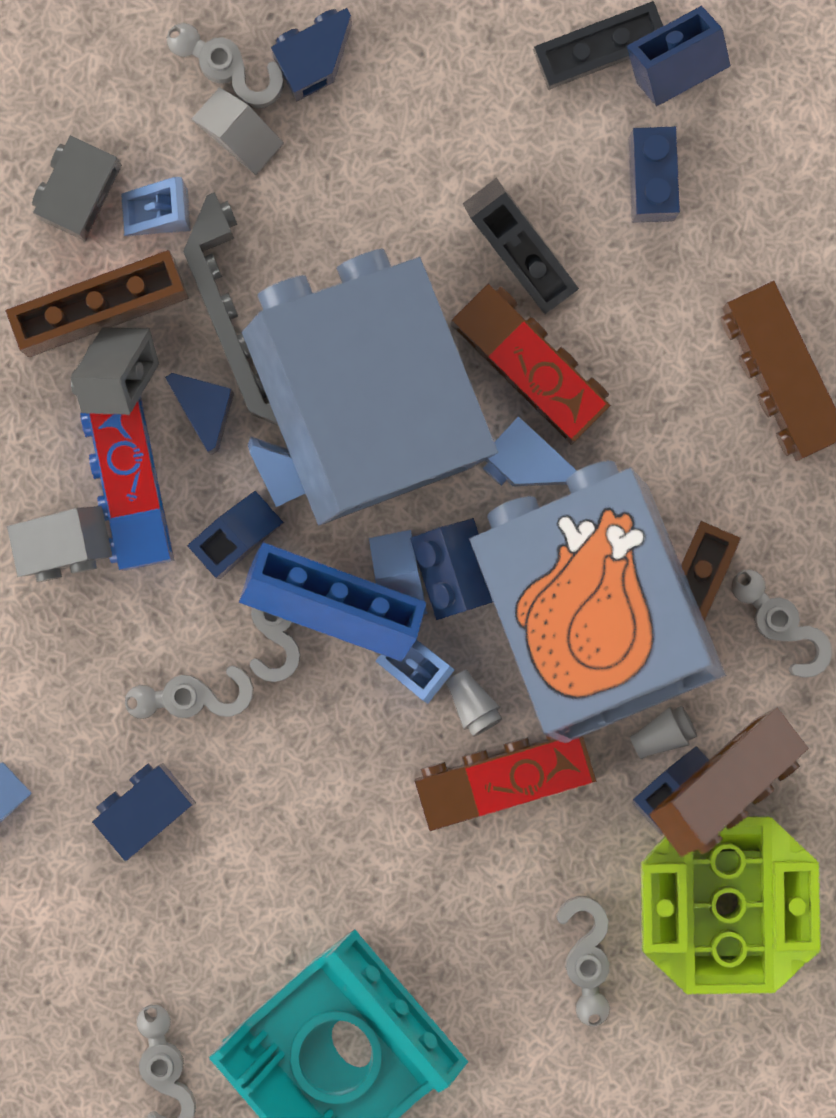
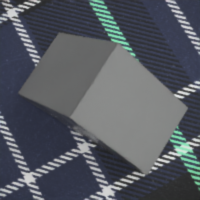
M220 87L192 118L193 122L255 175L260 172L284 144L248 104Z

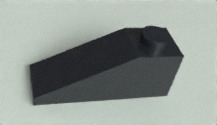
M497 177L462 203L471 220L544 314H547L579 290L576 283Z

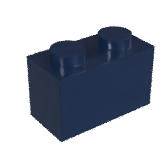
M702 5L627 46L636 83L656 107L731 67L723 28Z
M676 126L633 128L628 138L632 223L673 222L680 213Z
M474 518L442 526L410 538L436 621L493 603L470 542V538L479 535Z
M148 763L129 779L134 785L123 796H120L115 791L96 807L100 815L92 823L125 862L196 803L164 763L158 765L155 769Z

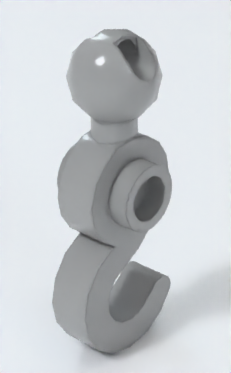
M187 23L176 24L169 30L167 45L171 52L181 57L190 55L198 57L199 65L205 77L218 84L232 81L233 89L238 99L255 109L266 108L274 104L281 96L284 82L278 63L271 61L267 66L270 77L269 86L261 92H254L246 86V70L241 52L234 42L223 37L213 38L204 42L200 40V34L197 29ZM177 31L180 33L178 37L171 38L173 32Z
M748 569L737 573L732 581V592L739 601L747 604L752 603L755 606V626L762 636L774 641L807 639L815 645L816 656L813 661L808 664H792L789 667V672L792 675L804 678L814 677L822 673L830 664L832 657L831 643L826 634L818 628L811 626L798 627L800 619L795 605L789 600L780 597L770 599L765 593V580L757 571ZM741 574H745L747 578L745 585H741L738 582V577Z
M252 608L251 616L255 626L268 639L281 645L285 649L287 657L284 665L277 669L269 668L257 658L251 660L250 667L258 677L265 681L277 682L286 680L298 668L301 656L296 641L284 632L290 628L293 622Z
M229 666L226 673L238 684L240 689L239 696L233 703L221 702L213 691L199 679L191 675H180L172 678L166 684L163 691H154L153 688L147 685L133 687L125 697V706L129 714L137 719L151 717L158 708H166L170 714L178 718H188L198 714L204 705L218 716L231 717L240 714L249 706L253 698L254 687L251 678L244 670L236 666ZM131 697L137 700V707L135 709L128 706V700Z
M576 896L568 899L561 905L556 918L559 923L566 924L579 911H587L594 918L592 930L580 938L570 950L566 958L565 968L571 981L582 988V996L576 1004L577 1017L588 1026H597L606 1021L610 1013L608 1000L599 993V985L606 980L610 964L606 954L597 946L604 939L608 931V918L604 908L596 900L587 896ZM593 1014L599 1015V1020L596 1023L589 1021L590 1016Z
M159 1005L146 1006L139 1012L137 1017L138 1030L144 1037L148 1038L149 1047L144 1051L139 1062V1071L142 1079L160 1093L174 1097L180 1102L181 1114L176 1118H193L196 1112V1100L193 1092L185 1084L177 1081L184 1068V1058L181 1051L175 1045L166 1042L165 1034L171 1026L169 1013ZM149 1008H154L157 1012V1016L151 1017L148 1014L147 1010ZM156 1111L150 1112L147 1118H166Z

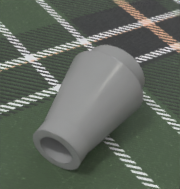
M464 670L446 681L463 729H469L473 737L487 731L502 720L498 712L500 706L471 677L468 670Z
M680 706L674 710L669 707L639 732L631 735L630 739L640 759H643L649 755L690 745L689 740L697 737V733L683 706Z

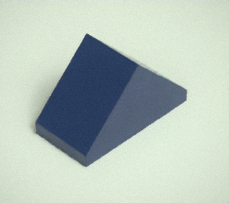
M175 373L167 375L165 378L207 452L210 455L218 452L234 397L233 390Z

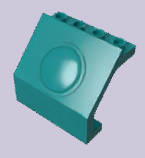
M355 929L317 956L226 1036L222 1040L223 1043L209 1057L259 1118H399L433 1089L440 1093L448 1088L469 1062ZM337 1022H349L361 1029L367 1036L371 1046V1059L366 1066L357 1067L349 1064L336 1050L333 1043L332 1030Z

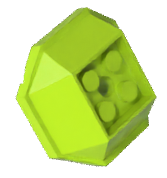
M747 816L733 828L727 829L725 827L719 832L723 839L704 854H701L697 849L681 857L664 836L641 862L642 951L686 994L775 993L805 963H808L821 951L819 862L772 817ZM728 892L734 893L737 897L735 910L730 914H719L716 910V902L719 896Z

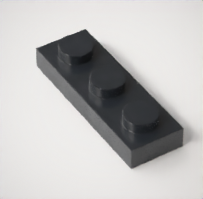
M652 1L536 45L533 52L547 88L550 90L629 60L627 46L663 27V23L656 5Z

